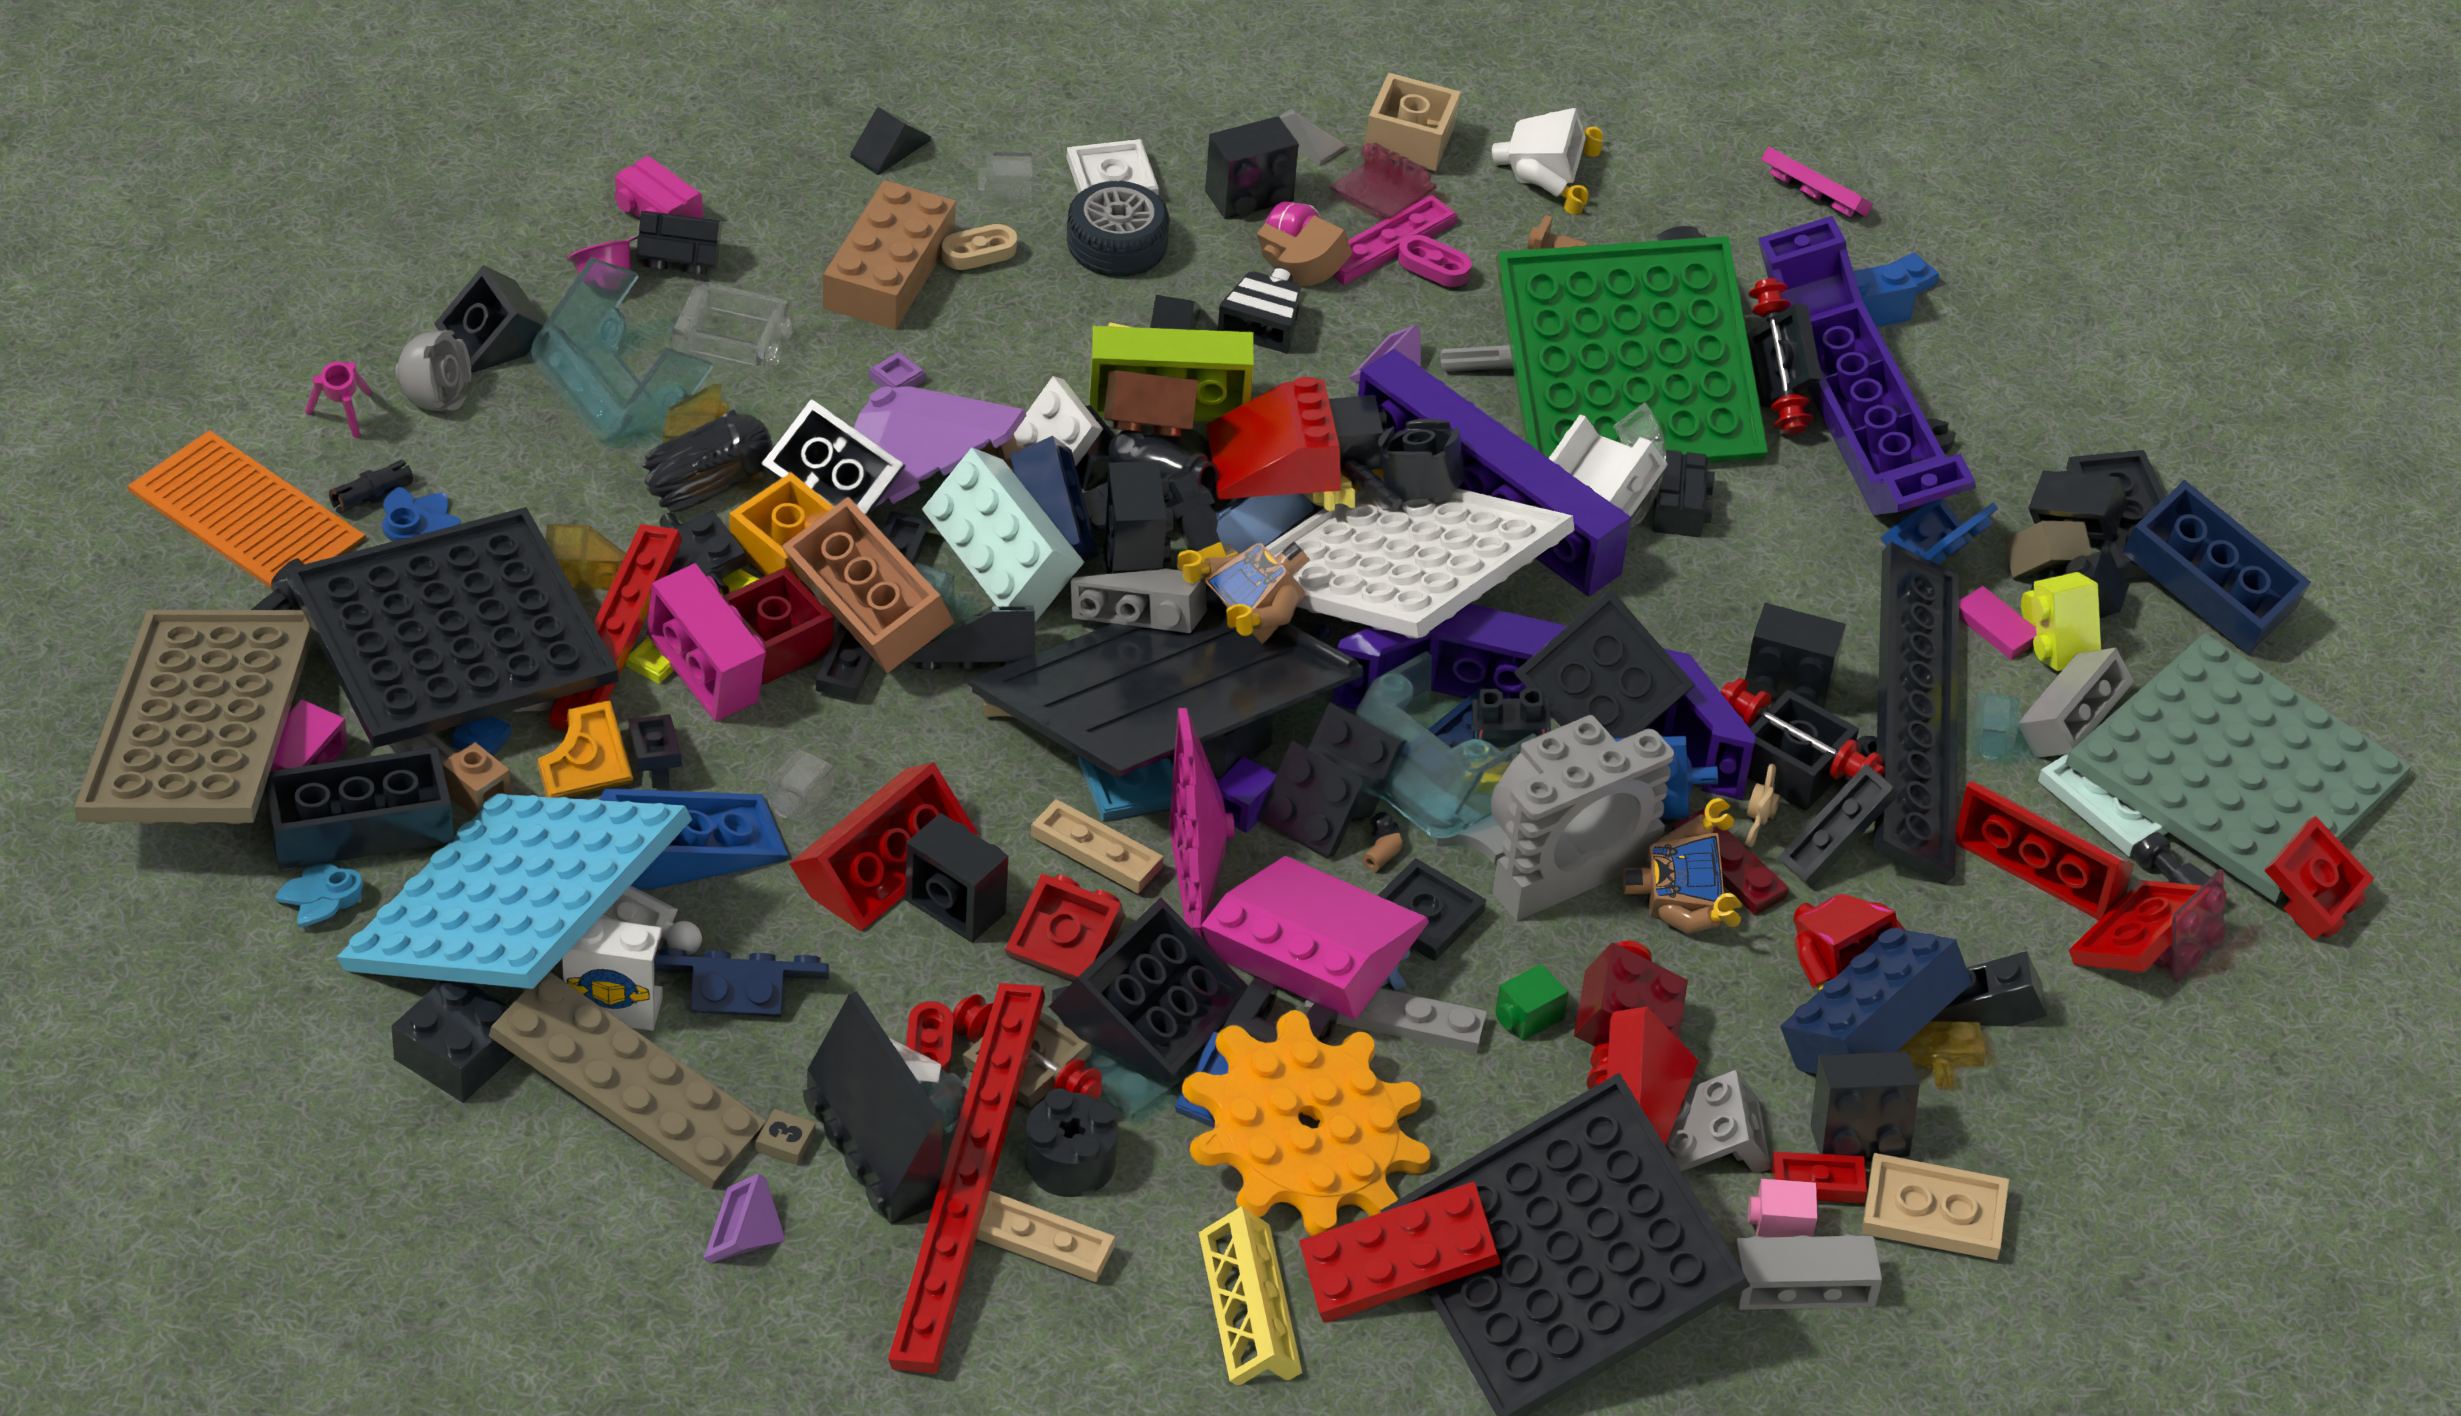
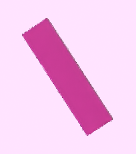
M1433 195L1422 199L1349 239L1348 242L1352 254L1333 277L1343 285L1351 282L1398 256L1400 242L1405 237L1423 235L1431 238L1455 225L1458 214Z

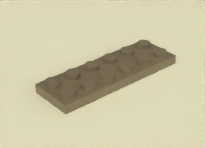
M548 972L533 989L527 988L491 1026L490 1038L710 1189L719 1182L758 1137L766 1123V1120L551 972Z

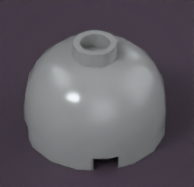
M451 330L433 331L417 335L404 346L396 365V379L402 391L410 402L425 410H457L462 406L467 395L458 397L464 383H471L470 357L463 340L454 339L452 335L455 332ZM442 387L444 388L448 396H443Z

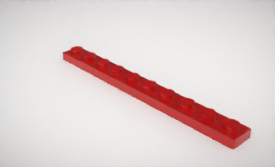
M999 983L888 1357L892 1370L934 1374L938 1372L1046 998L1043 986Z

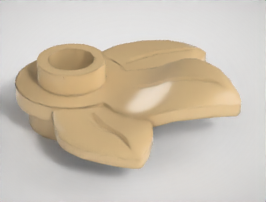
M1770 764L1768 767L1765 785H1755L1749 802L1747 816L1755 818V823L1751 827L1745 845L1748 847L1754 846L1761 825H1765L1768 818L1774 819L1779 805L1780 795L1774 793L1776 766L1774 764Z

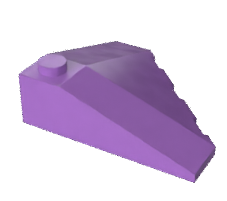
M885 386L877 389L871 394L870 400L859 413L854 429L904 463L906 467L876 506L888 498L894 504L921 489L917 482L931 477L939 470L943 476L952 472L971 447L980 450L991 442L994 448L1009 441L1027 416L1024 409L911 386L897 388Z

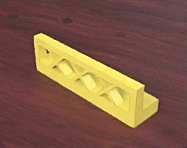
M1241 1206L1199 1232L1229 1381L1236 1386L1242 1385L1267 1369L1284 1380H1291L1300 1375L1302 1369L1271 1228L1267 1222L1256 1217L1245 1207ZM1231 1232L1232 1239L1225 1254H1219L1216 1240ZM1234 1266L1239 1268L1240 1276L1232 1292L1226 1290L1225 1282ZM1242 1303L1247 1305L1248 1313L1240 1329L1234 1328L1233 1319ZM1248 1342H1255L1258 1356L1242 1365L1241 1357Z

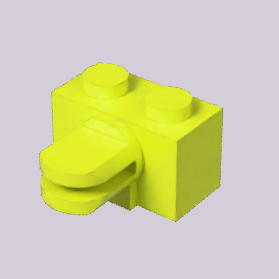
M2079 572L2035 581L2034 590L2023 593L2021 598L2022 615L2024 619L2036 627L2033 646L2041 662L2056 671H2061L2077 653L2101 650L2097 582Z

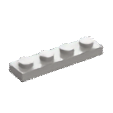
M1379 988L1356 1020L1338 1013L1336 1024L1477 1054L1487 1011ZM1306 999L1304 1006L1305 1015L1315 1002Z

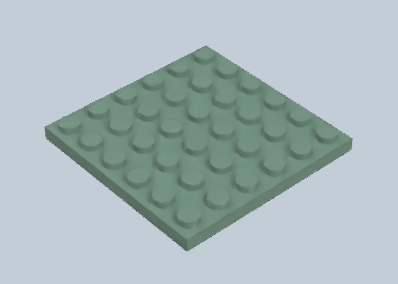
M2206 633L2201 635L2069 752L2065 763L2154 823L2156 822L2161 825L2163 829L2275 903L2285 893L2268 876L2264 869L2305 822L2317 816L2335 837L2341 841L2408 776L2412 767L2392 752L2381 747Z

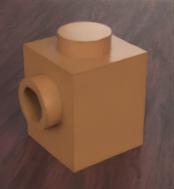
M476 742L461 752L454 753L447 761L442 763L449 797L474 817L482 810L485 801L490 797L500 793L511 795L510 770Z

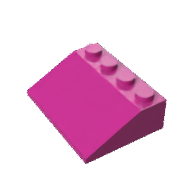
M1284 856L1227 892L1201 927L1209 947L1224 962L1356 1020L1429 921L1427 917Z

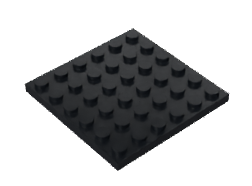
M527 507L287 569V582L373 749L619 682V669Z
M1620 1072L1380 1210L1384 1212L1473 1181L1475 1182L1501 1264L1425 1289L1496 1416H1527L1750 1287L1740 1266Z

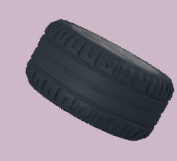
M1106 181L1092 185L1076 195L1070 204L1067 219V245L1069 251L1082 266L1099 274L1130 276L1145 272L1156 266L1167 250L1170 222L1168 209L1157 194L1136 183Z

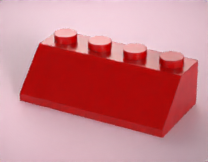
M931 762L903 770L793 859L789 865L810 898L860 931L905 895L906 842L937 815L942 813L951 820L963 824L975 835H978V832L936 764Z
M1970 781L1966 786L1956 827V845L2097 920H2100L2125 895L2134 868L2133 863L1985 785Z

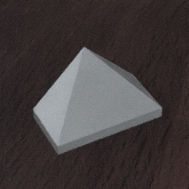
M1293 108L1279 116L1299 143L1298 151L1317 164L1321 165L1346 150L1345 143Z

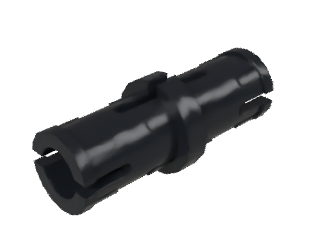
M401 459L380 470L362 472L359 475L360 478L330 489L329 499L333 508L337 507L336 512L342 514L368 501L371 503L378 502L383 499L382 495L398 487L412 484L413 474L409 465L406 466V462Z

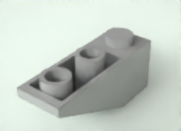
M1171 569L1073 577L1070 581L1072 618L1191 633L1207 611L1206 582L1204 581L1206 577L1202 574L1198 582L1188 583L1182 577L1183 571Z

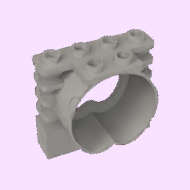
M1588 715L1522 743L1521 753L1509 764L1510 766L1496 785L1491 799L1492 817L1508 836L1503 843V852L1506 856L1497 859L1493 894L1516 921L1622 876L1623 869L1640 868L1646 865L1649 846L1663 837L1665 826L1658 818L1664 812V804L1661 800L1667 795L1668 788L1664 782L1669 780L1671 769L1667 764L1673 761L1674 756L1673 749L1657 731L1646 729L1616 742L1594 716Z

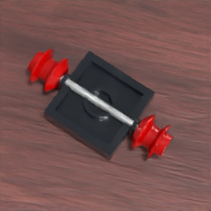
M1767 278L1756 282L1755 288L1749 291V297L1758 299L1759 303L1752 308V313L1766 318L1767 321L1747 333L1760 407L1771 408L1772 412L1780 413L1781 418L1774 422L1776 429L1783 430L1784 434H1797L1805 431L1807 425L1813 421V416L1805 414L1803 410L1810 404V399L1798 395V393L1822 380L1808 305L1795 304L1791 306V302L1787 299H1782L1781 296L1788 290L1787 284L1779 282L1776 278Z

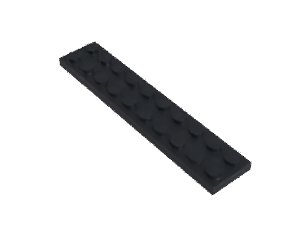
M1890 542L1882 551L1876 753L1882 756L1881 765L1885 767L1882 777L1900 795L1874 821V850L1946 884L1955 875L1959 575Z

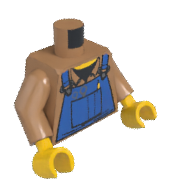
M1294 541L1277 557H1274L1262 543H1256L1242 553L1229 557H1209L1204 562H1202V556L1198 552L1185 550L1178 555L1177 568L1183 571L1182 577L1188 583L1198 582L1202 574H1204L1206 577L1204 581L1228 608V627H1236L1237 632L1243 636H1248L1252 633L1263 644L1280 625L1290 622L1296 606L1305 597L1304 589L1295 580L1293 575L1306 565L1310 559Z
M1721 798L1711 800L1706 805L1705 816H1697L1650 845L1646 868L1623 869L1624 894H1648L1650 916L1661 918L1663 922L1686 934H1693L1721 925V921L1729 927L1738 926L1741 917L1731 910L1742 907V903L1732 893L1724 894L1718 833H1713V827L1715 826L1720 830H1728L1733 827L1734 818L1730 814H1724L1719 817L1722 811L1730 808V804Z

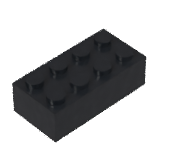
M438 746L274 770L269 773L264 793L278 870L433 847L454 841L452 806Z

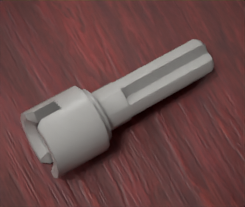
M1510 345L1443 349L1440 353L1441 369L1444 372L1513 368Z

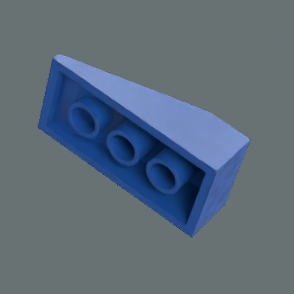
M604 789L600 798L601 801L683 805L692 818V821L630 885L636 889L661 888L785 861L788 858V853L763 794Z

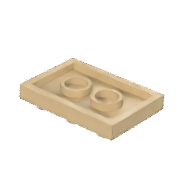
M1874 1153L1861 1234L1997 1260L2001 1247L2009 1179Z

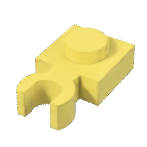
M1340 473L1341 491L1302 493L1311 502L1324 506L1328 511H1335L1336 504H1345L1349 508H1355V490L1352 488L1351 481L1342 473Z

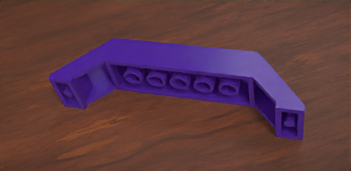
M1833 216L1758 238L1768 278H1776L1779 282L1785 283L1788 286V290L1781 295L1782 299L1789 300L1791 306L1795 304L1808 305L1822 380L1807 389L1872 515L1899 512L1976 488L1975 479L1961 453L1946 458L1861 299L1848 255L1846 240Z
M1468 604L1456 612L1452 618L1446 619L1421 638H1408L1404 634L1389 630H1377L1371 627L1340 640L1338 650L1356 659L1358 664L1363 666V676L1334 688L1332 702H1336L1348 709L1372 714L1376 706L1424 689L1466 699L1479 687L1483 686L1486 689H1498L1500 692H1503V699L1520 698V692L1527 687L1514 672L1567 626ZM1663 648L1692 680L1695 687L1647 729L1657 731L1661 737L1686 736V750L1691 766H1717L1718 784H1702L1701 791L1743 801L1756 736L1690 654Z

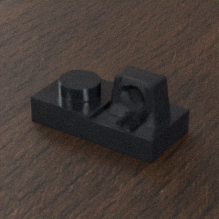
M671 714L628 719L629 736L639 772L649 771L652 788L669 787V768L682 767L681 751Z

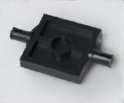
M714 510L698 515L684 524H680L673 513H667L669 520L665 515H662L659 521L661 527L678 529L682 538V542L666 576L696 563L705 576L712 577L716 582L719 594L720 592L723 596L729 594L730 589L723 582V579L730 573L749 565L745 551Z

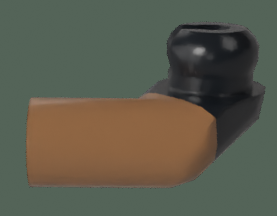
M1387 812L1377 813L1370 821L1375 846L1362 856V861L1373 872H1377L1401 851L1403 846L1399 826L1396 822H1393L1392 815Z

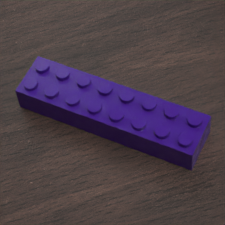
M1392 349L1361 369L1358 396L1375 395L1378 410L1385 409L1387 428L1394 427L1395 433L1406 430V422L1418 419L1445 420L1450 422L1451 430H1455L1456 427L1459 429L1466 477L1458 489L1573 515L1574 531L1561 539L1557 545L1548 548L1535 557L1536 560L1588 597L1622 575L1631 517L1622 509L1596 493L1590 486L1582 483L1560 465L1536 450L1531 444L1523 441L1500 422L1495 421L1472 402L1467 401L1446 386L1445 383L1436 379L1396 349Z

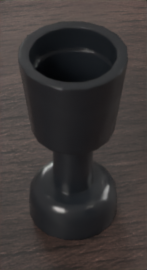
M2154 832L2148 835L2137 846L2133 858L2141 867L2145 869L2158 867L2170 878V883L2210 886L2215 902L2218 900L2222 892V884L2191 863L2181 866L2169 855L2171 845L2162 833Z

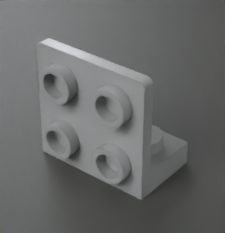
M1737 1070L1688 1088L1665 1146L1681 1172L1729 1153H1733L1737 1161L1744 1160L1753 1173H1761L1771 1169L1759 1099Z

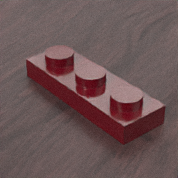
M1705 808L1673 825L1671 832L1699 815L1705 816ZM1716 826L1713 827V833H1718L1723 886L1730 893L1735 895L1754 916L1787 898L1789 887L1732 833L1728 830H1720Z

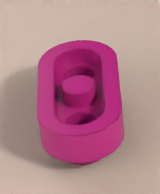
M1411 235L1405 237L1400 242L1398 260L1405 269L1448 287L1464 285L1470 279L1472 262L1465 253L1423 235Z

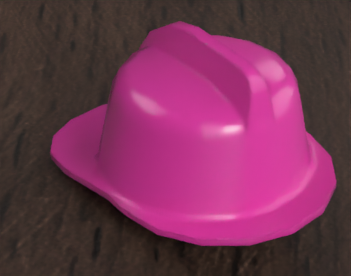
M638 236L590 246L568 255L566 260L573 263L585 284H598L601 288L613 289L619 285L620 278L630 272L629 244L637 239Z

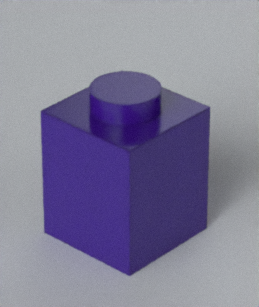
M1244 756L1217 784L1223 797L1225 813H1232L1234 827L1247 833L1260 820L1257 816L1276 774L1265 766L1258 765Z

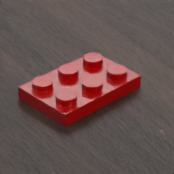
M2140 880L2069 949L2073 964L2093 966L2097 969L2112 968L2128 970L2133 973L2144 972L2152 966L2153 962L2169 946L2177 941V938L2192 923L2199 920L2201 915L2215 902L2211 887Z

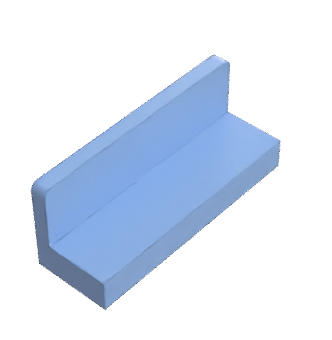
M1304 494L1234 498L1215 512L1218 518L1216 531L1222 546L1230 544L1239 554L1256 543H1262L1266 546L1312 512L1313 506Z

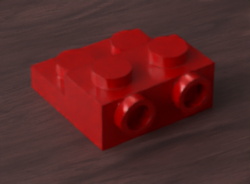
M2317 816L2305 822L2264 869L2268 876L2291 899L2283 909L2312 940L2322 934L2329 938L2339 931L2346 923L2342 916L2346 912L2348 914L2353 912L2366 900L2367 896L2363 891L2375 879Z
M1041 873L1005 948L1006 954L1011 958L1074 981L1113 944L1125 918L1122 903H1120L1116 896L1107 891L1096 890L1093 893L1080 888V885L1075 880L1067 876L1056 875L1053 878Z

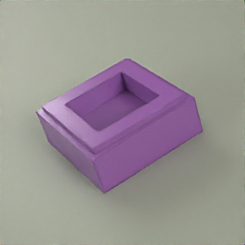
M897 352L870 368L869 379L880 387H916L925 381L926 372L903 354Z

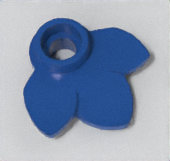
M398 487L386 496L383 503L386 517L382 522L383 533L392 541L461 524L460 518L447 514L448 500L445 492L413 499V496L406 489Z

